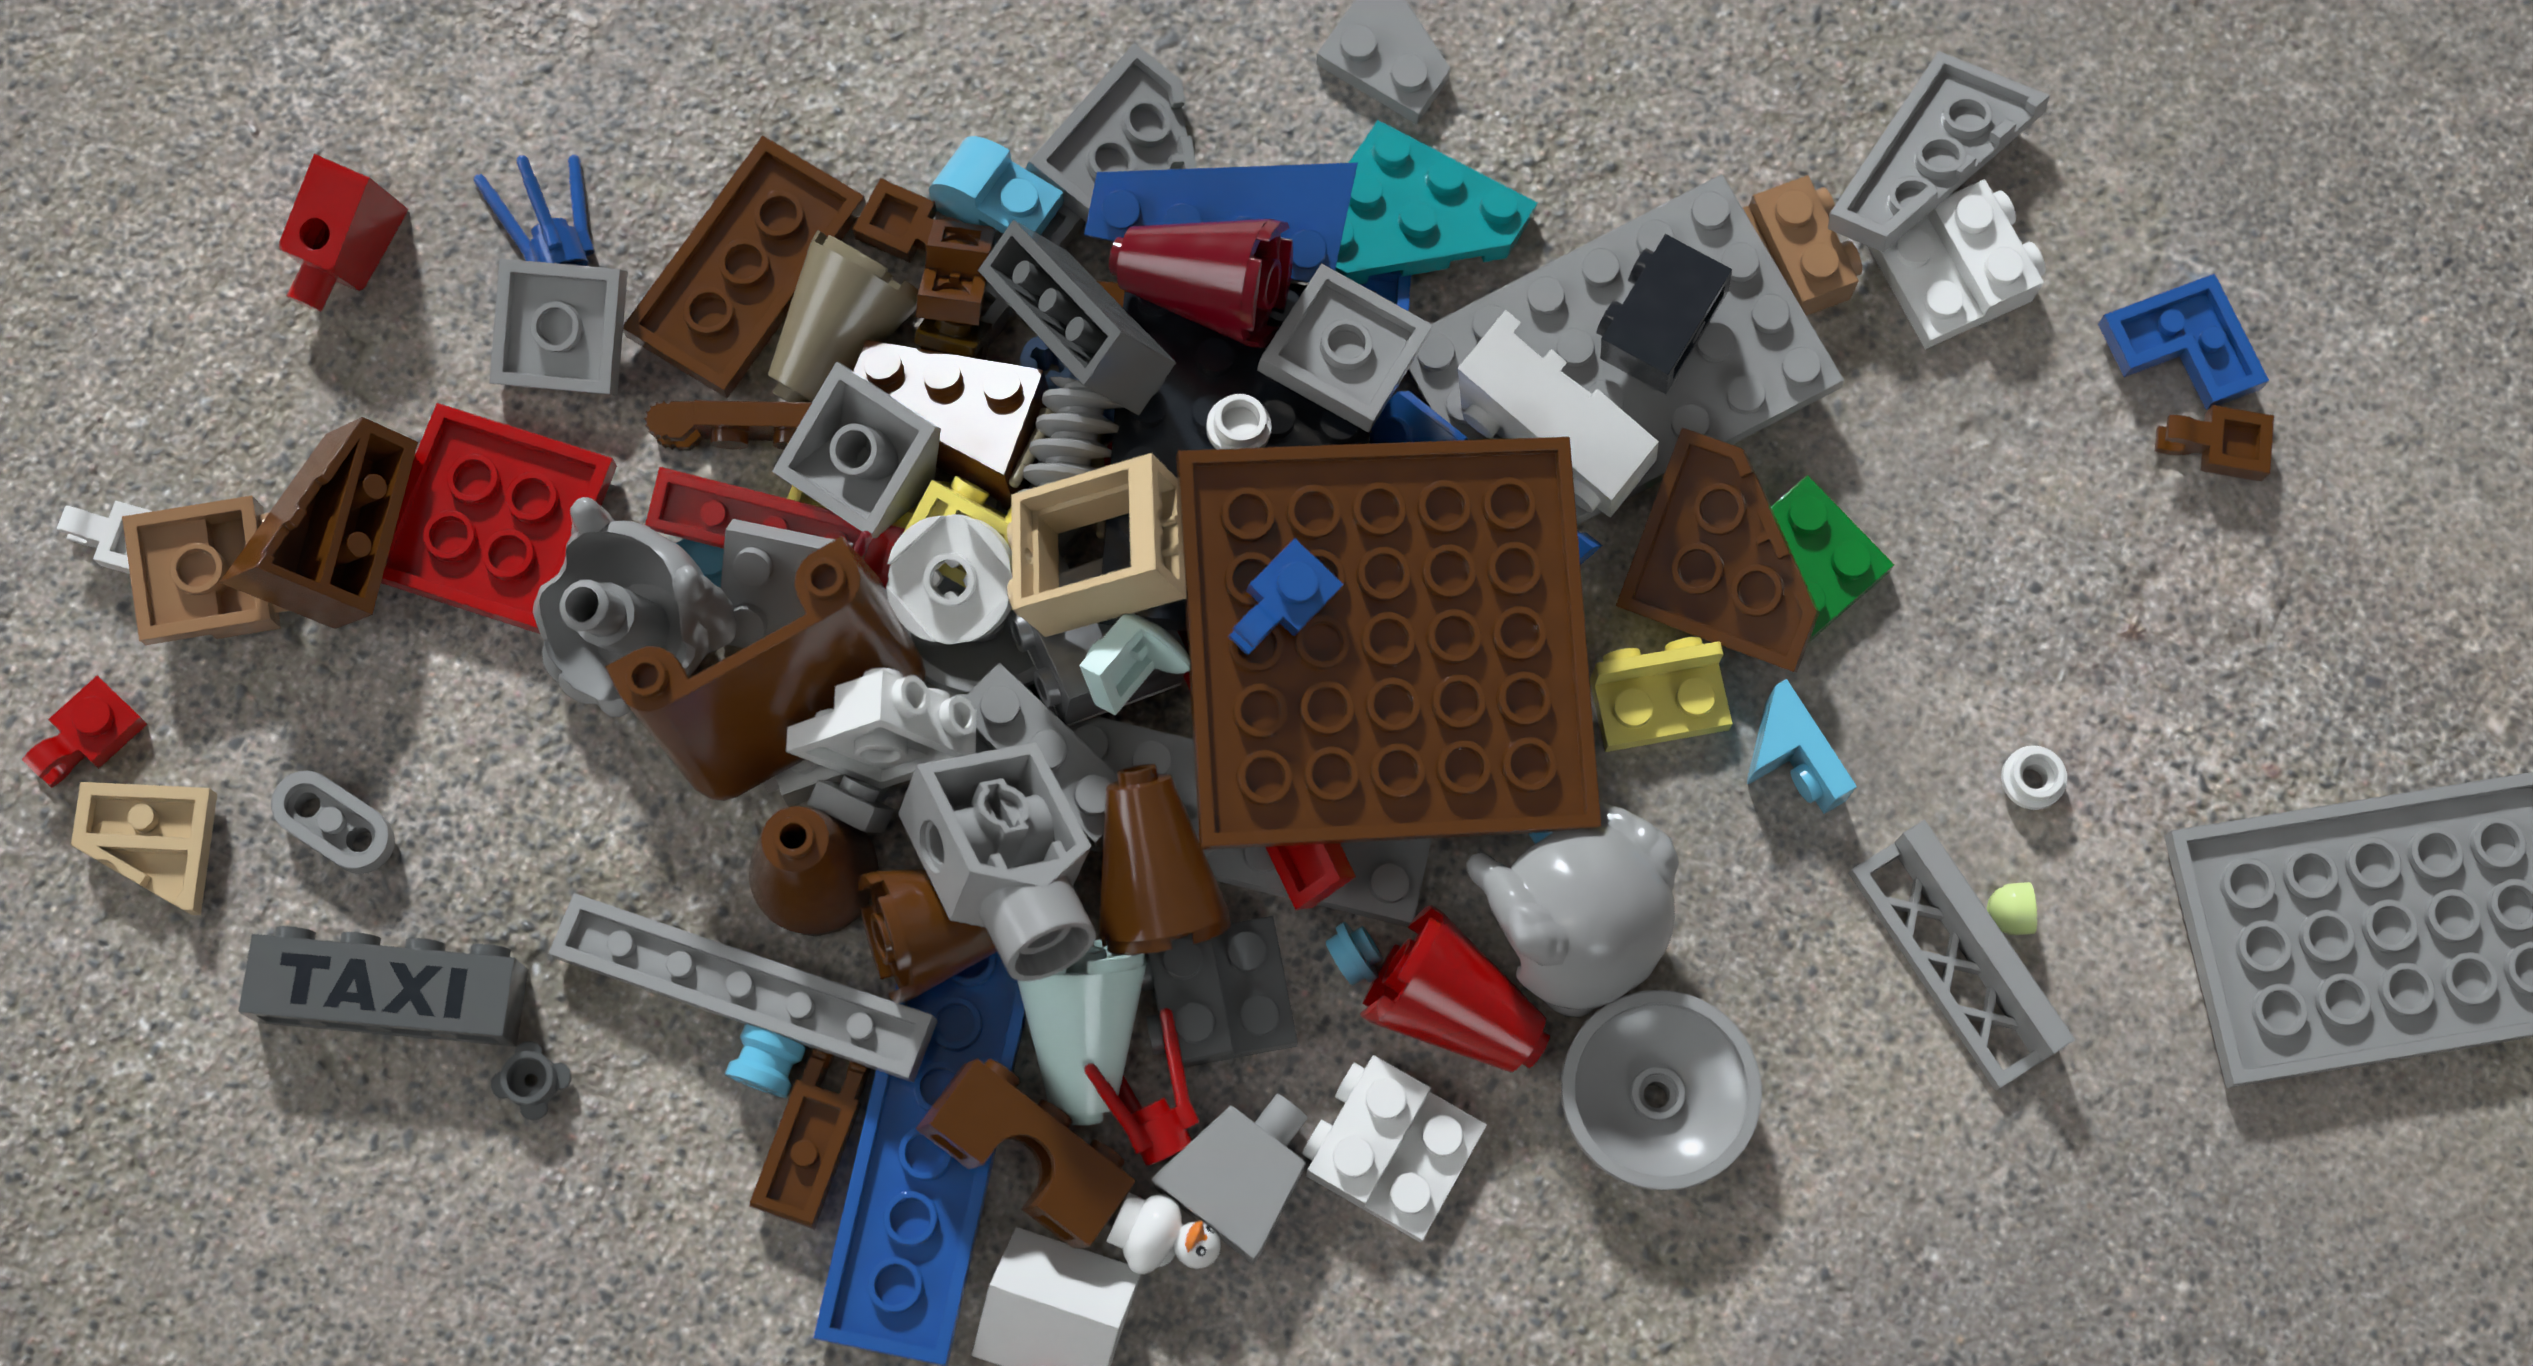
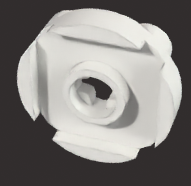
M960 514L928 517L908 528L894 544L888 561V565H891L888 573L889 586H886L888 601L898 620L914 635L922 639L944 644L976 641L993 632L1008 616L1012 609L1007 593L1008 582L1012 579V551L1005 539L989 524ZM946 563L952 568L962 565L966 570L967 575L963 579L966 589L961 595L955 591H949L943 595L939 591L937 586L942 582L943 577L938 569L942 564Z

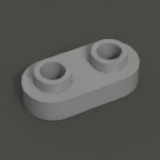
M314 771L292 773L285 777L273 792L271 810L277 823L291 835L342 869L356 874L369 873L383 866L391 856L394 849L395 836L390 823L375 809L320 773ZM310 799H319L320 808L318 812L312 817H302L303 805ZM362 833H371L372 842L370 846L362 852H354L353 842L355 838Z

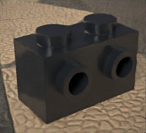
M1665 233L1655 251L1645 248L1635 262L1628 278V282L1634 284L1623 304L1614 300L1605 311L1596 331L1598 335L1602 336L1600 359L1658 391L1667 394L1727 295L1732 269Z

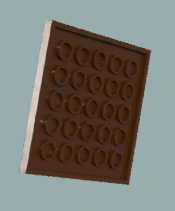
M1570 437L1178 451L1176 461L1186 576L1185 611L1188 655L1191 662L1189 677L1200 850L1546 833L1576 829H1598L1601 827ZM1295 538L1342 582L1343 586L1295 636L1279 623L1247 655L1229 638V635L1234 631L1233 628L1258 604L1246 589Z

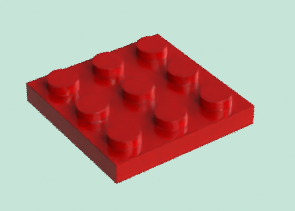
M437 403L414 456L381 583L541 634L533 615V606L541 585L558 575L564 564L566 545L571 537L573 523L570 509L574 502L582 497H589L602 506L617 468L614 459Z

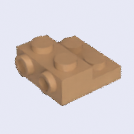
M1809 175L1752 195L1749 206L1743 207L1747 217L1806 316L1850 300L1859 282L1857 276L1862 274L1861 258L1854 243L1850 240L1840 242L1836 232L1828 229L1830 212L1835 206L1830 192L1825 187L1815 190Z
M252 495L122 516L139 641L144 645L212 635L216 639L281 629L279 612L289 610L219 583L269 514H264L263 506Z

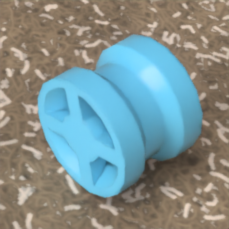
M748 1024L744 1025L740 1035L743 1043L742 1051L739 1058L729 1063L725 1075L759 1091L787 1098L792 1086L788 1076L793 1064L802 1061L807 1048L792 1039L772 1031Z

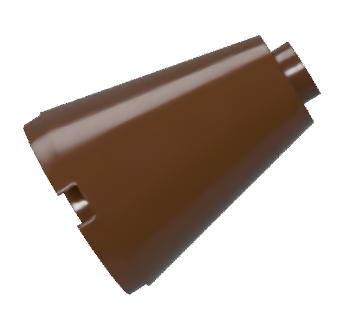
M1155 764L1135 765L1117 771L1118 781L1106 786L1099 924V936L1101 937L1102 947L1107 946L1108 952L1113 954L1155 953L1172 950V940L1183 938L1191 933L1193 944L1204 942L1223 934L1231 927L1229 909L1203 850H1200L1199 839L1170 774H1158Z
M793 806L781 809L766 822L751 855L749 883L757 905L770 921L789 931L817 937L841 931L862 916L860 908L868 906L872 896L871 888L858 891L860 876L879 871L874 845L866 832L816 808Z
M925 869L874 871L860 876L858 891L871 888L873 905L860 908L868 945L880 979L894 977L899 989L888 993L891 1000L899 1004L909 1001L997 952L986 927L949 919Z

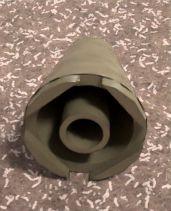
M817 230L811 240L768 372V376L778 382L772 393L787 402H813L836 362L854 371L866 340L884 343L916 310L919 290L906 280H903L902 284L892 279L893 276L887 272L888 269L837 238L831 235L827 237L824 233Z

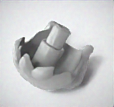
M582 497L577 499L570 509L573 523L571 537L566 545L564 564L558 575L541 585L534 602L533 615L541 636L545 640L542 648L543 664L548 674L559 683L563 692L579 703L598 704L600 709L610 717H622L629 713L631 709L618 694L605 666L634 650L646 646L661 647L671 652L679 660L688 677H690L706 655L726 646L734 639L737 625L734 616V606L724 591L703 575L697 563L681 546L644 524L632 521H614L608 511L589 497Z
M1599 801L1601 827L1598 829L1553 832L1526 850L1511 867L1497 862L1490 855L1484 853L1472 855L1467 862V873L1470 879L1485 892L1493 915L1497 919L1508 942L1521 960V966H1517L1516 977L1518 981L1533 994L1541 998L1552 1010L1568 1017L1585 1016L1596 1007H1604L1623 997L1626 993L1644 982L1665 953L1673 934L1675 900L1672 890L1679 860L1672 839L1643 818L1623 808L1608 805L1604 801Z

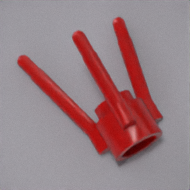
M1169 1008L1161 1010L1160 1019L1176 1107L1170 1108L1165 1097L1142 1107L1124 1075L1118 1096L1096 1065L1089 1063L1084 1068L1086 1076L1125 1130L1136 1154L1140 1153L1146 1166L1183 1150L1192 1141L1187 1128L1200 1122L1190 1102L1178 1034L1176 1033L1173 1012Z

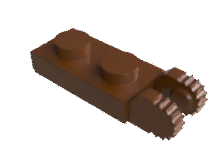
M694 400L670 401L669 404H666L663 401V403L659 404L656 402L655 406H650L651 409L648 412L646 411L647 417L644 420L647 422L645 426L649 433L665 449L669 447L673 450V448L677 447L678 450L691 451L703 439H711L710 444L721 449L748 448L749 440L773 441L775 448L785 450L812 402Z
M815 1048L809 1058L801 1081L797 1079L795 1081L749 1207L812 1230H815L861 1107V1103L858 1100L863 1093L871 1070L867 1066L850 1061L840 1094L820 1088L835 1055Z

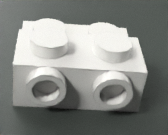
M1985 179L1949 195L1884 253L1868 246L1925 349L2032 302L2044 283L2041 276L2045 274L2046 268L2041 252L2032 242L2022 245L2012 227L2016 221V214L2010 198L2001 190L1993 193Z
M874 668L864 672L863 677L835 686L834 709L821 710L816 713L815 718L787 727L786 752L883 789L911 780L918 764L975 754L977 710L974 709L971 702L965 697L956 696L951 698L950 694L944 690L927 688L924 682L916 676L904 677L901 672L894 669Z
M1373 1055L1366 1068L1355 1062L1353 1063L1335 1095L1345 1105L1333 1126L1321 1119L1305 1146L1302 1155L1313 1160L1307 1170L1306 1177L1421 1243L1487 1124L1429 1092L1431 1087Z

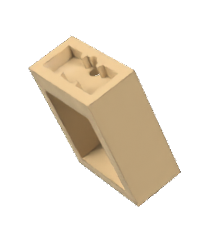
M1152 453L1011 495L1012 522L1007 526V539L1012 551V579L1009 580L1007 586L1008 599L1013 611L1044 637L1186 598L1185 560L1178 479ZM1129 513L1131 567L1059 587L1058 534Z

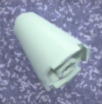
M1095 940L1094 947L1092 946L1081 959L1059 973L1039 980H1017L1047 1100L1065 1112L1072 1119V1125L1101 1123L1103 1121V1113L1110 1111L1084 1072L1087 1064L1092 1063L1096 1065L1119 1096L1147 964L1145 953L1113 954L1108 952L1107 946L1102 947L1101 940Z

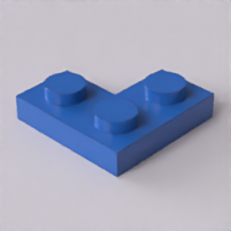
M2215 273L2104 314L2098 323L2124 377L2180 357L2206 410H2209L2213 405L2220 406L2262 390L2269 382Z

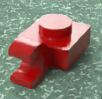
M97 675L48 719L60 733L55 737L47 738L36 744L25 754L22 761L53 788L63 781L85 757L98 769L102 767L137 735L147 723Z

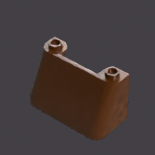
M843 536L812 552L801 562L796 571L794 586L797 597L806 612L804 616L697 675L689 678L683 665L671 652L661 647L652 646L634 650L605 666L620 697L692 787L702 795L712 800L727 801L746 793L804 761L805 759L786 752L787 727L815 718L816 713L821 710L834 709L835 686L863 677L864 672L874 668L894 669L901 672L904 677L916 676L925 682L926 670L923 660L906 627L898 620L893 611L883 583Z

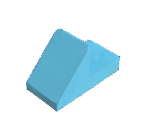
M1785 679L1774 687L1765 702L1747 777V784L1756 781L1790 761L1794 767L1790 774L1795 787L1807 802L1812 803L1816 801L1823 814L1846 802L1857 786L1789 681Z

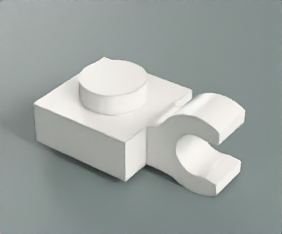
M115 501L110 516L107 518L79 508L65 506L57 530L67 533V539L72 542L97 547L93 559L100 566L130 574L122 516L152 511Z

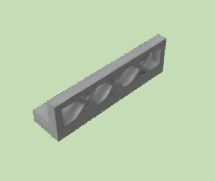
M1926 820L1908 829L1893 844L1851 869L1848 874L1995 1091L2075 1041L2067 1026ZM1898 858L1913 879L1909 902L1885 896L1871 874ZM1921 893L1930 906L1919 904ZM1895 910L1907 913L1905 925ZM1917 915L1939 920L1947 929L1950 936L1946 956L1921 950L1913 938ZM1958 947L1968 961L1956 959ZM1932 964L1944 967L1942 979ZM1954 970L1975 974L1981 979L1987 988L1983 1011L1960 1006L1952 996L1950 988ZM1995 1002L2005 1016L1993 1013ZM1969 1019L1981 1022L1979 1034ZM1991 1024L2014 1029L2030 1054L2003 1070L1987 1047Z

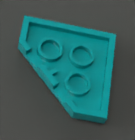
M1377 120L1348 162H1358L1335 271L1358 284L1367 283L1370 275L1399 270L1401 276L1449 269L1451 261L1480 256L1483 263L1506 259L1533 218L1538 202Z

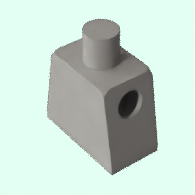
M1279 1094L1275 1095L1255 1123L1239 1110L1230 1106L1156 1174L1152 1180L1153 1187L1162 1195L1171 1196L1177 1200L1180 1209L1193 1219L1203 1221L1214 1228L1220 1240L1254 1265L1260 1257L1305 1169L1306 1163L1288 1149L1287 1145L1308 1117L1293 1103Z

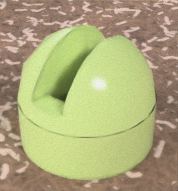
M2030 882L2003 885V887L1998 888L1990 896L1986 910L2001 932L2008 935L2036 933L2037 905L2034 889Z

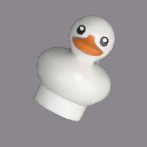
M1129 1192L1106 1242L1123 1249V1254L1129 1268L1138 1274L1150 1273L1158 1267L1167 1265L1174 1258L1175 1254L1180 1262L1187 1267L1195 1269L1206 1268L1214 1263L1219 1256L1221 1248L1220 1237L1214 1228L1203 1221L1182 1224L1179 1202L1171 1196L1162 1194L1151 1196L1145 1200Z

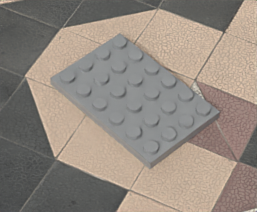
M1723 174L1432 323L1427 340L1407 370L1424 403L1464 434L1468 440L1503 439L1498 434H1495L1492 438L1482 435L1463 418L1462 414L1465 410L1461 408L1458 367L1501 314L1507 310L1521 322L1514 331V334L1542 358H1544L1549 350L1555 351L1567 362L1561 369L1564 374L1590 393L1599 389L1659 441L1656 462L1626 499L1662 481L1682 427L1733 445L1841 389L1844 382L1842 375ZM1665 233L1732 269L1727 295L1667 394L1601 360L1602 336L1596 333L1598 325L1612 301L1616 300L1623 304L1634 284L1628 282V278L1642 251L1645 248L1655 251ZM1575 504L1577 525L1598 515L1602 511L1596 508L1591 513Z
M2533 772L2171 830L2164 836L2226 1088L2533 1037Z

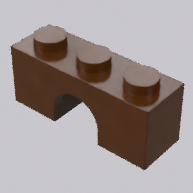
M975 1059L963 1064L917 1126L916 1130L967 1169L984 1165L994 1149L1005 1139L1014 1140L1025 1145L1036 1158L1039 1177L1035 1190L1021 1210L1074 1249L1090 1247L1136 1181L1121 1169L1125 1164L1124 1159L1106 1144L1095 1139L1088 1144L1069 1129L1073 1123L1072 1119L1054 1104L1040 1099L1038 1104L1025 1096L1016 1089L1020 1084L1019 1078L997 1061L988 1059L984 1064L979 1059Z

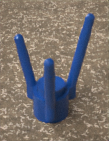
M525 155L517 157V166L539 222L531 230L533 236L531 241L485 176L482 174L474 176L475 185L524 255L525 261L579 266L589 265L586 256L593 254L595 249L588 233L581 161L577 155H571L568 159L574 227L568 226L564 218L551 217L528 157Z

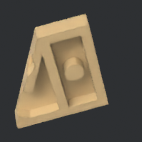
M80 782L71 845L190 915H201L217 793L211 788Z

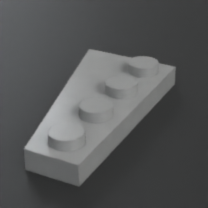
M1938 51L1830 212L1828 229L1884 253L2046 112L2050 95Z

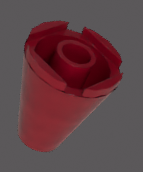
M1274 219L1132 226L1127 230L1124 237H1117L1110 252L1109 270L1112 275H1117L1119 288L1246 346L1266 348L1278 327L1267 325L1272 308L1284 310L1287 302L1292 276L1293 240L1282 238L1280 235L1290 228L1288 223Z

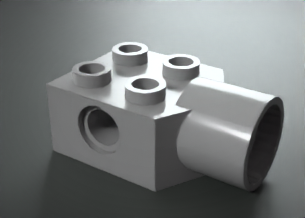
M1037 742L918 764L898 815L949 919L986 927L1009 975L1019 981H1033L1052 976L1081 959L1092 947L1096 938V932L1073 885L1091 845Z

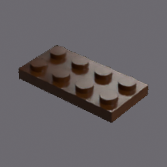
M762 135L623 324L625 336L728 399L787 317L800 273L815 233L819 230L827 237L831 235L841 241L862 213L866 205L864 195Z

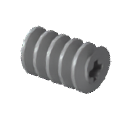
M1065 377L1049 378L1060 389H1050L1043 392L1042 403L1055 413L1042 414L1037 417L1035 423L1036 428L1049 438L1036 439L1030 443L1029 447L1030 453L1043 463L1025 466L1023 477L1034 486L1039 487L1096 470L1091 466L1092 459L1111 458L1112 450L1097 441L1098 434L1118 433L1119 429L1117 424L1103 416L1104 410L1121 409L1124 407L1087 388L1079 380Z

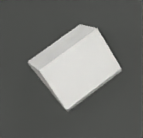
M1016 1227L989 1284L972 1356L999 1366H1111L1141 1274L1134 1272L1126 1263L1081 1248L1074 1249L1066 1243Z

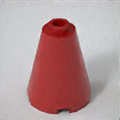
M1433 905L1425 907L1407 927L1417 934L1414 940L1411 938L1407 939L1401 947L1395 944L1378 970L1379 977L1372 981L1362 1004L1367 1006V1008L1360 1013L1361 1017L1374 1025L1510 1073L1515 1072L1521 1065L1530 1069L1539 1060L1550 1039V1035L1543 1031L1546 1017L1442 911Z

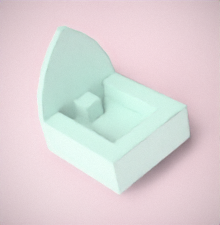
M1132 613L1122 615L1108 633L1090 647L1086 658L1079 665L1094 704L1114 715L1119 712L1155 668L1174 674H1182L1191 670L1188 653L1169 632L1159 625Z

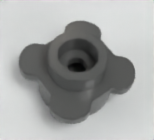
M526 1041L516 1047L515 1054L505 1062L501 1072L493 1076L491 1088L494 1095L498 1098H509L520 1106V1112L524 1118L539 1120L547 1114L548 1102L556 1092L566 1089L570 1085L572 1075L566 1064L553 1063L543 1055L542 1047L538 1043ZM529 1075H536L537 1083L532 1087L527 1086L526 1078Z

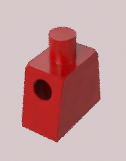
M314 154L279 241V250L301 264L286 296L301 305L322 313L336 282L356 291L363 290L409 209L370 177Z

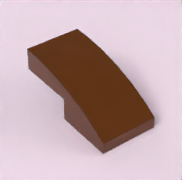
M934 219L927 243L925 270L917 295V318L979 326L987 280L978 270L993 249L995 228Z

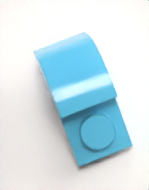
M969 136L963 140L929 187L930 200L935 201L939 213L947 218L958 219L963 223L993 227L1003 234L1010 223L1015 220L1041 235L1064 203V195L1061 190L1011 160L1009 149L991 140L977 136Z

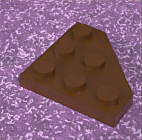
M1682 427L1616 606L1708 641L1721 642L1722 646L1797 673L1818 619L1819 610L1746 451L1740 447Z

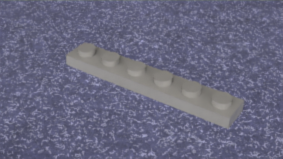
M573 893L548 953L557 960L745 1025L748 1024L772 1031L800 1044L913 1083L938 1021L933 1015L576 893Z

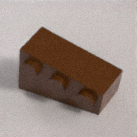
M365 417L356 419L325 434L219 583L333 629L373 615L418 441Z

